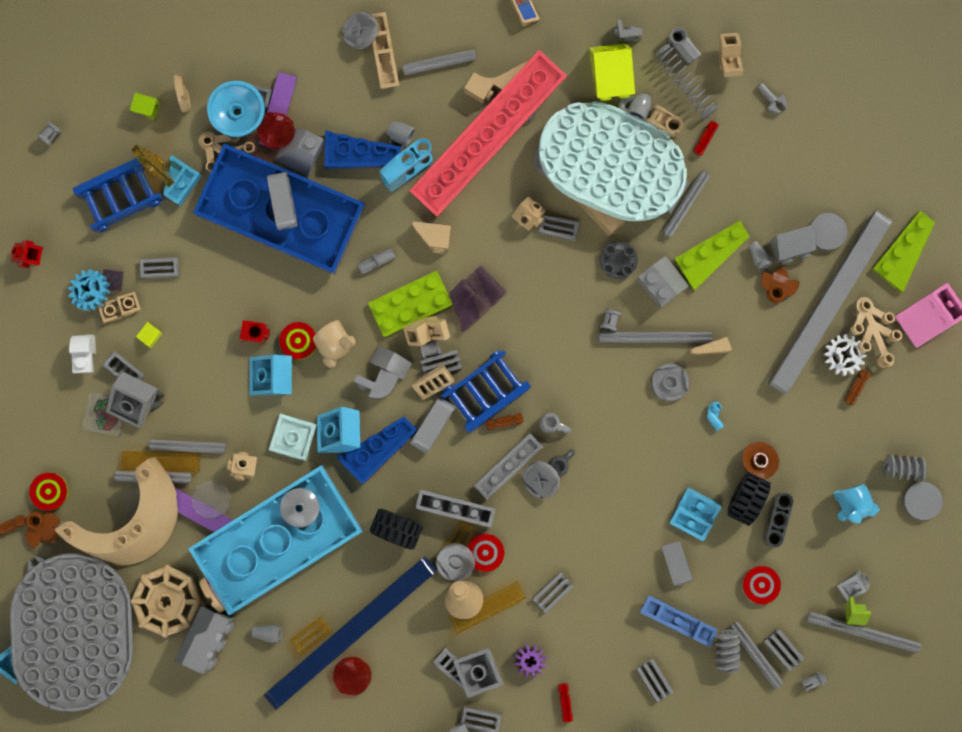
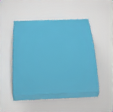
M687 487L669 524L704 541L722 505Z

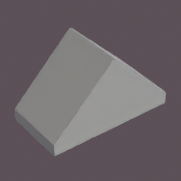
M381 346L377 347L370 361L371 364L399 376L402 380L405 379L412 365L410 361Z

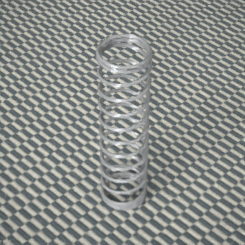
M671 44L663 46L660 50H658L655 53L654 57L656 59L662 57L659 61V64L666 63L664 66V70L671 69L668 75H675L673 78V82L681 80L678 83L677 87H684V89L682 90L683 94L690 92L687 95V99L689 100L694 98L691 102V105L694 106L699 104L696 108V111L703 110L700 117L702 119L707 118L712 113H714L719 108V106L714 105L710 109H708L715 102L712 101L705 107L697 110L700 107V105L710 97V95L706 96L697 103H694V101L705 91V89H703L701 92L688 98L690 94L698 86L701 85V83L691 88L690 90L684 92V90L696 79V77H694L692 80L685 83L684 85L679 86L681 82L690 73H692V71H690L683 77L675 80V78L679 75L681 71H683L687 67V65H685L677 72L670 74L671 71L683 59H681L674 65L666 68L668 63L673 58H675L678 55V53H676L670 59L661 62L662 59L671 50H673Z

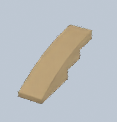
M386 12L371 14L378 24V32L372 44L380 87L384 89L400 86Z

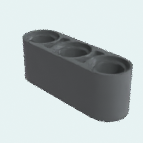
M778 493L772 500L763 534V542L768 547H779L784 541L794 501L793 497L788 493ZM781 496L787 498V504L784 507L779 504ZM776 515H780L782 517V523L780 525H776L774 523V517ZM772 533L777 535V542L775 544L769 542V536Z

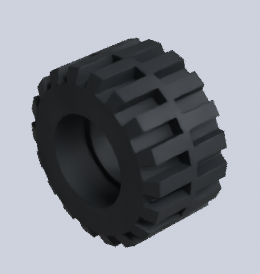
M750 472L745 474L730 500L727 516L750 526L759 516L768 498L771 483Z
M378 509L369 531L373 535L406 549H415L423 526L385 509Z

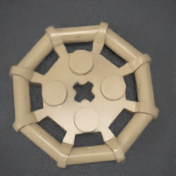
M165 565V567L145 575L142 574L134 595L130 599L139 622L138 626L166 639L168 636L190 629L201 604H203V600H201L194 582V576L174 569L170 565ZM170 575L183 582L180 585L170 582ZM161 576L164 577V582L156 585L151 581ZM187 585L192 599L187 600L186 593L183 590ZM147 586L150 588V590L146 596V599H142L141 596L143 594L145 587ZM168 596L171 604L164 607L161 599ZM140 604H145L148 608L149 615L147 617L144 616ZM186 605H192L187 618L184 617L182 614ZM154 618L163 622L162 627L151 623V619ZM176 618L180 620V624L169 628V621Z

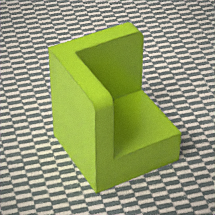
M135 92L130 110L145 115L149 120L155 121L160 102L156 98Z
M849 597L845 606L847 625H867L871 611L866 610V604H855L854 597Z

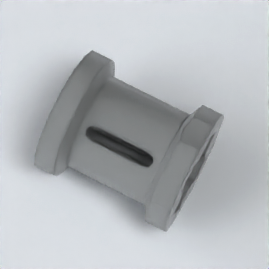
M48 120V125L37 136L51 146L52 140L58 133L61 134L62 131Z
M605 309V318L600 328L616 332L618 317L621 316V312Z
M438 340L427 342L420 346L423 359L433 354H442Z

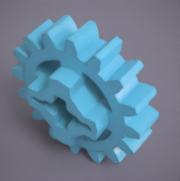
M91 269L88 270V273L82 270L81 276L75 274L76 280H70L73 286L68 287V290L72 291L68 295V297L73 299L71 303L77 305V308L88 312L90 308L97 310V305L103 307L102 301H108L105 295L110 294V291L106 289L110 286L108 282H105L107 278L101 275L102 273Z

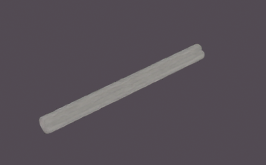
M711 332L599 333V342L709 343L713 340Z
M809 612L807 621L810 623L915 653H919L921 644L859 625H847L845 621L814 612Z

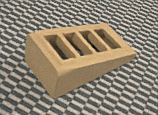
M724 337L689 350V354H722L731 352L732 348L728 337Z
M442 363L411 386L420 398L424 400L455 381ZM440 374L445 377L444 380L439 377ZM433 378H436L439 383L437 385L432 380ZM429 381L433 387L430 389L426 382ZM423 385L427 391L424 393L419 386Z

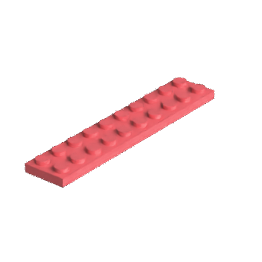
M538 50L409 191L438 217L567 78V75Z

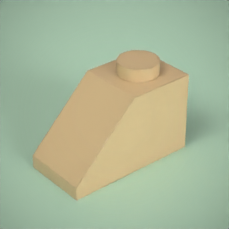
M413 221V229L429 249L439 254L449 251L451 226Z

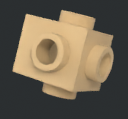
M528 196L511 217L529 231L532 227L535 226L537 228L544 220L542 216L546 210Z
M246 452L234 453L232 459H228L227 470H230L229 476L238 481L252 480L255 474L257 457L249 456Z

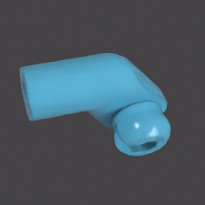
M712 402L708 406L706 417L715 430L718 431L724 426L718 418L722 405L719 402Z

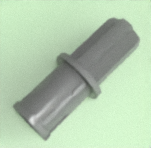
M389 248L377 255L373 254V257L359 263L358 268L362 274H365L377 267L381 268V265L395 259V255L392 249Z

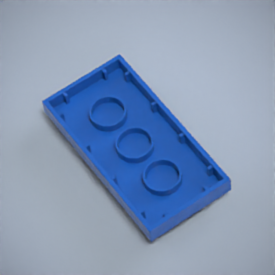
M223 144L193 214L335 275L366 205L364 202L227 144ZM287 172L298 226L278 230L267 176Z

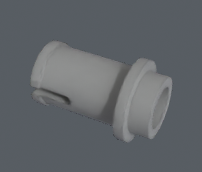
M817 671V674L801 680L806 692L820 685L825 686L824 683L828 681L823 671L820 673Z

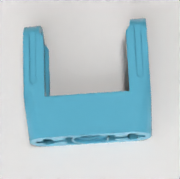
M423 138L415 141L379 171L382 182L391 193L411 181L432 164L431 143L427 139ZM425 143L428 145V150L418 151L417 147L419 144ZM404 155L412 156L402 163V157ZM426 157H430L428 163H421ZM414 167L415 171L413 174H405L407 171Z

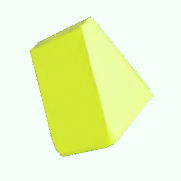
M147 322L136 337L152 348L163 333Z

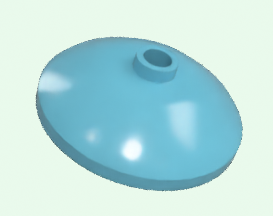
M229 81L219 85L212 92L207 103V114L211 124L217 131L229 137H243L251 134L260 126L264 118L265 106L261 94L255 87L243 81ZM235 110L241 111L239 115L234 114Z

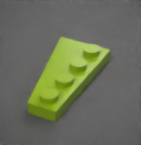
M920 210L872 270L900 293H903L935 222Z
M740 220L674 259L693 292L750 237Z

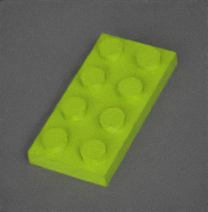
M437 270L368 302L384 338L402 330L412 322L430 317L453 306Z

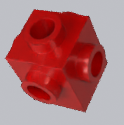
M23 240L22 243H14L11 250V262L18 263V267L28 269L30 266H40L43 247L34 245V242L29 240Z

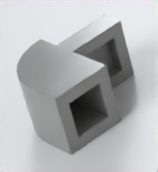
M381 369L375 382L360 375L356 376L354 382L358 384L357 388L365 392L370 389L368 397L378 400L388 397L394 391L399 381V376Z

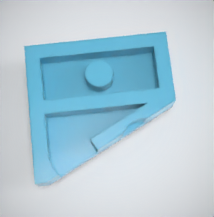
M171 155L169 160L171 162L170 170L167 172V184L164 187L163 195L181 206L202 175Z

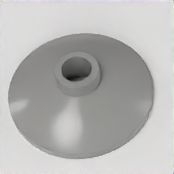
M296 488L285 494L280 504L283 519L294 527H305L313 523L320 509L317 497L311 491L304 488ZM297 505H302L303 510L301 512L296 511Z

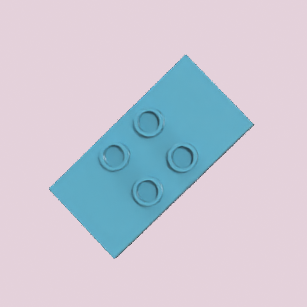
M321 465L188 549L221 601L227 614L231 615L359 535L363 530L324 466ZM296 488H304L311 491L319 501L320 509L317 518L313 523L305 527L289 525L283 519L280 511V504L285 494ZM302 505L296 506V511L301 512L303 510Z

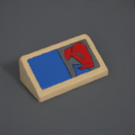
M510 0L522 27L540 20L531 0Z

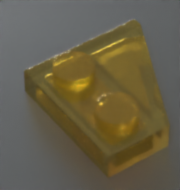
M137 144L131 149L145 168L156 177L161 175L165 185L170 187L175 183L163 164V158L159 154H153L147 147L143 148Z

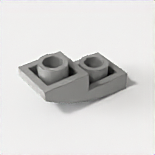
M678 541L662 546L674 587L693 581L681 542Z

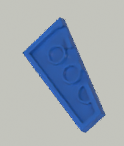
M325 130L324 167L326 169L383 168L395 156L401 153V147L367 141V139H358Z
M402 417L360 443V448L340 454L336 458L364 485L418 430L405 417Z

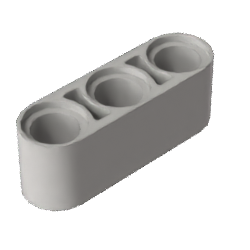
M287 172L268 175L267 181L277 229L283 230L297 227L296 212Z
M439 397L410 444L427 454L456 406Z

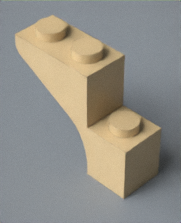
M527 62L495 78H486L474 72L464 87V93L484 104L486 100L489 101L495 92L493 89L500 93Z

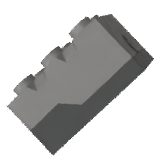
M208 604L201 606L175 662L201 674H205L212 669L214 670L219 660L216 658V655L223 651L227 643L224 638L226 635L231 634L235 626L233 622L235 617L225 612L219 613Z

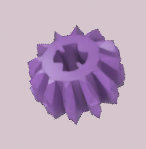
M526 644L525 648L527 651L524 652L522 648H519L518 650L522 655H514V658L520 660L514 662V666L522 665L517 672L521 673L525 670L524 677H527L528 673L531 672V676L534 678L535 670L542 674L539 666L546 668V664L540 661L546 660L547 657H539L543 650L539 649L535 652L537 649L535 644L532 650ZM530 656H533V660H536L535 664L531 663V665L528 666L527 661L525 662V659H529Z

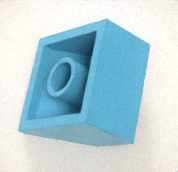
M265 355L250 357V396L292 394V356Z
M339 407L317 416L318 453L349 452L360 448L359 410Z

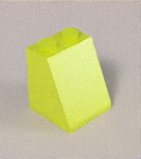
M627 43L589 47L595 96L600 98L601 101L611 100L614 96L629 98L631 94H635L632 48Z

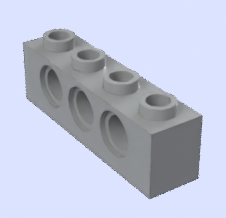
M421 489L415 507L416 509L490 528L496 510L495 508Z

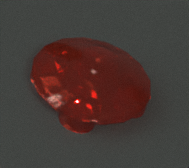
M268 112L257 128L258 138L268 148H284L294 138V123L283 113Z
M347 657L335 666L333 680L340 693L358 695L369 687L371 670L363 659Z

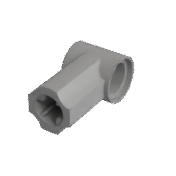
M676 27L670 32L667 43L672 45L687 65L694 62L701 55L687 37V33L683 28ZM673 35H679L681 37V41H675L673 39Z

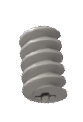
M888 454L883 464L884 478H886L887 473H890V477L893 479L895 473H897L898 479H902L903 474H905L906 480H909L910 476L913 475L914 481H917L918 476L921 477V481H925L927 473L925 459L923 457L917 459L915 456L909 458L906 455L901 458L900 455L893 456Z
M728 629L723 630L721 634L715 635L716 638L721 639V641L715 643L716 646L721 647V649L715 650V653L721 655L715 658L716 661L721 662V664L715 665L716 669L726 673L740 672L738 668L740 666V661L738 660L740 658V653H738L740 651V646L738 645L740 643V638H738L740 636L739 631Z

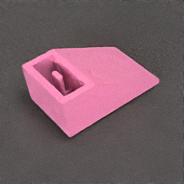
M946 283L896 315L895 319L915 348H918L962 320V302L951 286Z

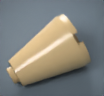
M471 581L454 582L445 594V606L453 617L470 619L476 616L482 608V591Z

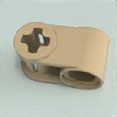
M654 105L652 114L645 122L654 124L657 127L656 129H661L669 134L670 137L678 136L683 126L682 120L668 112L665 108ZM675 123L678 129L671 130L668 125Z

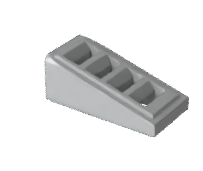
M113 351L102 364L104 368L117 378L128 367L131 369L128 373L129 375L135 372L137 374L135 378L139 380L144 376L142 372L116 351ZM117 357L119 359L118 362L111 368L109 365ZM123 362L125 364L124 367L117 373L115 370Z
M445 647L434 659L433 663L462 688L461 681L457 679L459 677L458 673L455 676L452 674L456 669L455 665L450 670L446 669L453 660L458 658ZM448 655L450 658L442 665L441 661Z

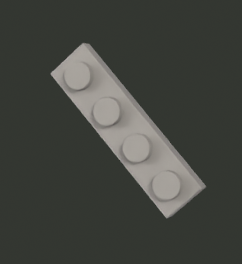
M530 433L482 477L474 487L488 499L538 453L543 446Z

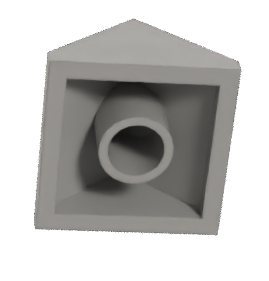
M489 647L476 650L453 661L467 698L504 685Z

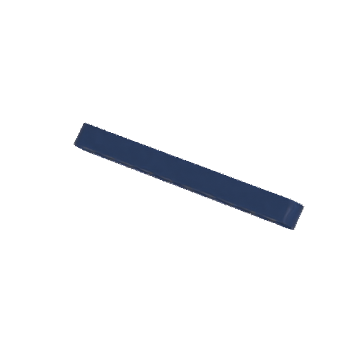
M424 556L263 696L277 710L438 570Z

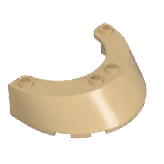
M155 457L147 459L137 467L135 472L140 489V501L135 515L128 524L111 533H94L91 530L83 529L75 522L67 521L56 528L55 531L73 547L107 564L121 566L142 562L156 554L171 537L178 517L177 493L174 484Z

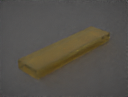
M122 451L121 470L136 471L139 465L147 459L154 457L166 472H199L200 453Z
M518 581L483 598L482 608L473 618L460 619L452 615L448 617L458 634L526 599Z

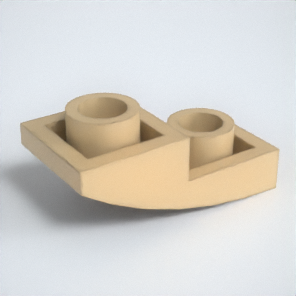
M135 292L104 302L103 307L97 305L103 324L141 310Z

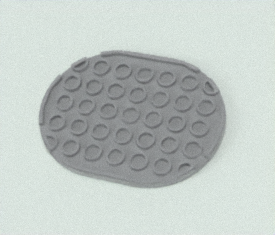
M67 553L50 557L38 563L26 573L14 592L10 607L11 659L17 681L30 698L53 710L75 712L99 705L118 690L129 672L132 662V609L129 592L119 574L107 563L93 556L79 553Z

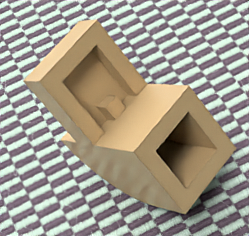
M739 33L720 34L719 65L724 77L743 76L740 58L742 45Z
M437 316L417 320L403 328L409 346H422L431 340H447L450 338L446 321L438 319Z

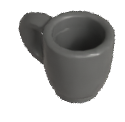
M570 449L564 457L554 456L549 460L548 464L557 471L559 477L567 473L569 468L568 461L575 455V450Z

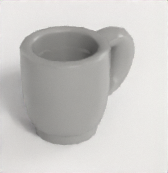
M638 93L635 97L621 99L618 107L626 111L627 114H633L645 121L651 108V97L645 93ZM629 101H631L630 106L627 109L625 106Z
M392 121L387 130V135L390 137L389 144L394 145L393 140L401 144L402 152L410 144L415 128L403 122Z
M545 413L539 420V426L545 433L551 434L557 430L566 434L571 432L570 427L560 423V419L555 413Z

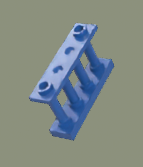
M142 155L72 188L78 198L85 199L96 221V223L90 225L93 231L104 232L109 229L110 225L148 207L154 208L164 200L160 193L154 194L144 173L148 164ZM133 173L137 174L148 197L138 203L127 181V176ZM116 181L120 183L130 204V207L121 211L109 188L110 184ZM99 189L103 191L113 212V215L105 219L102 218L92 197L93 192Z
M497 350L489 356L491 360L455 386L451 384L443 390L442 398L450 397L465 417L467 425L464 427L468 433H471L531 389L527 381L524 383L522 381L519 382L502 359L506 355L504 350L502 352ZM495 362L513 385V391L508 395L506 392L503 393L486 370ZM479 374H481L498 397V402L493 406L486 402L471 381ZM464 385L482 408V414L478 417L471 414L455 392Z

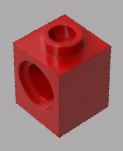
M243 320L240 340L265 344V340H269L270 329H267L268 325L265 323ZM254 328L260 329L258 337L251 336V331Z

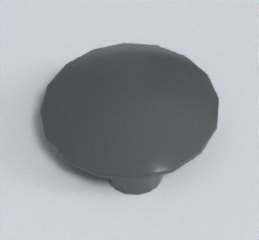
M621 241L608 244L600 257V264L604 273L615 279H623L630 276L635 271L638 263L634 247Z

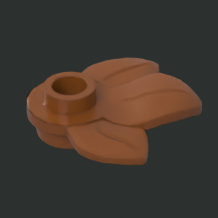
M785 267L778 268L772 275L764 272L761 277V284L766 290V296L772 303H780L785 297L794 295L799 287L798 280H789ZM773 291H777L779 293V296L774 297L772 294Z
M32 512L27 516L26 525L28 529L25 536L31 547L36 548L41 540L48 543L57 542L58 534L54 527L59 525L61 521L55 514ZM35 518L39 519L38 525H35L33 522Z

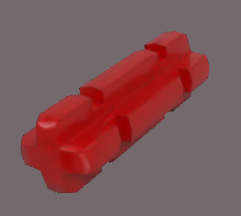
M711 120L706 127L707 129H705L693 152L696 155H703L706 150L705 148H707L714 136V132L719 127V124Z
M562 683L558 685L561 712H563L562 720L563 722L573 721V714L571 712L570 695L568 694L569 687L567 683Z

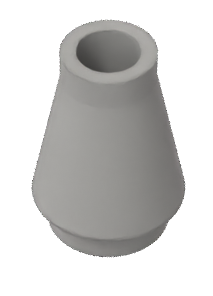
M758 241L748 246L755 268H758L759 271L773 264L771 261L772 257L759 245Z
M277 625L254 626L252 629V638L272 644L281 641L282 628Z

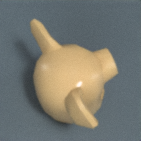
M339 320L328 323L313 337L318 351L324 357L322 360L324 365L330 369L334 368L337 359L345 356L356 343L353 336H348Z

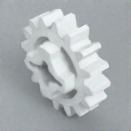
M845 334L841 339L838 335L835 337V340H829L831 346L826 345L824 347L828 350V352L823 354V356L828 358L824 363L830 364L828 370L835 369V375L841 372L842 376H846L847 371L849 375H853L854 370H861L858 365L865 364L861 359L865 358L866 355L858 350V344L861 341L855 342V336L848 339V335ZM839 343H845L843 348L836 347V345H838ZM846 351L848 358L843 359L844 355L841 353ZM847 362L853 364L849 368H844Z

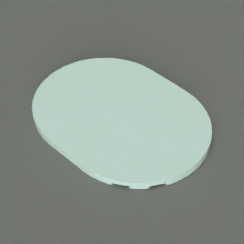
M592 101V103L577 102L570 104L559 112L557 111L548 120L540 137L539 159L543 171L550 182L569 198L617 219L646 221L661 216L676 204L684 190L687 178V169L685 168L682 151L673 142L669 134L661 129H656L657 127L654 124L647 123L642 118L633 114H627L626 111L610 104Z

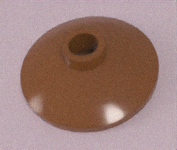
M753 442L743 451L742 464L747 473L750 472L762 479H768L777 472L779 457L771 445L765 442ZM756 459L760 461V465L756 463Z

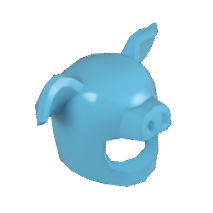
M865 484L832 493L842 509L837 514L841 521L848 519L853 523L859 524L863 518L867 516L872 517L880 511L879 506L874 503Z

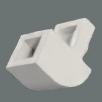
M95 335L71 337L69 353L72 355V372L74 374L94 372L93 355H96Z

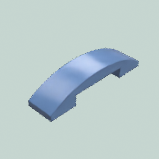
M650 595L647 596L640 613L708 647L711 646L718 629Z

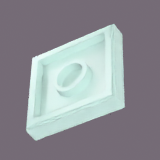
M280 414L269 451L306 461L317 424Z

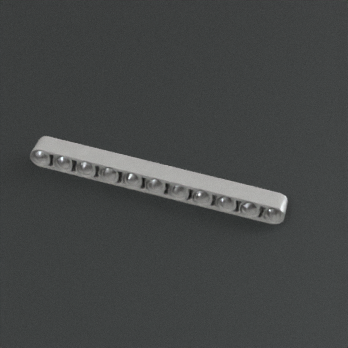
M877 210L872 214L768 385L784 395L788 393L891 225L892 220Z

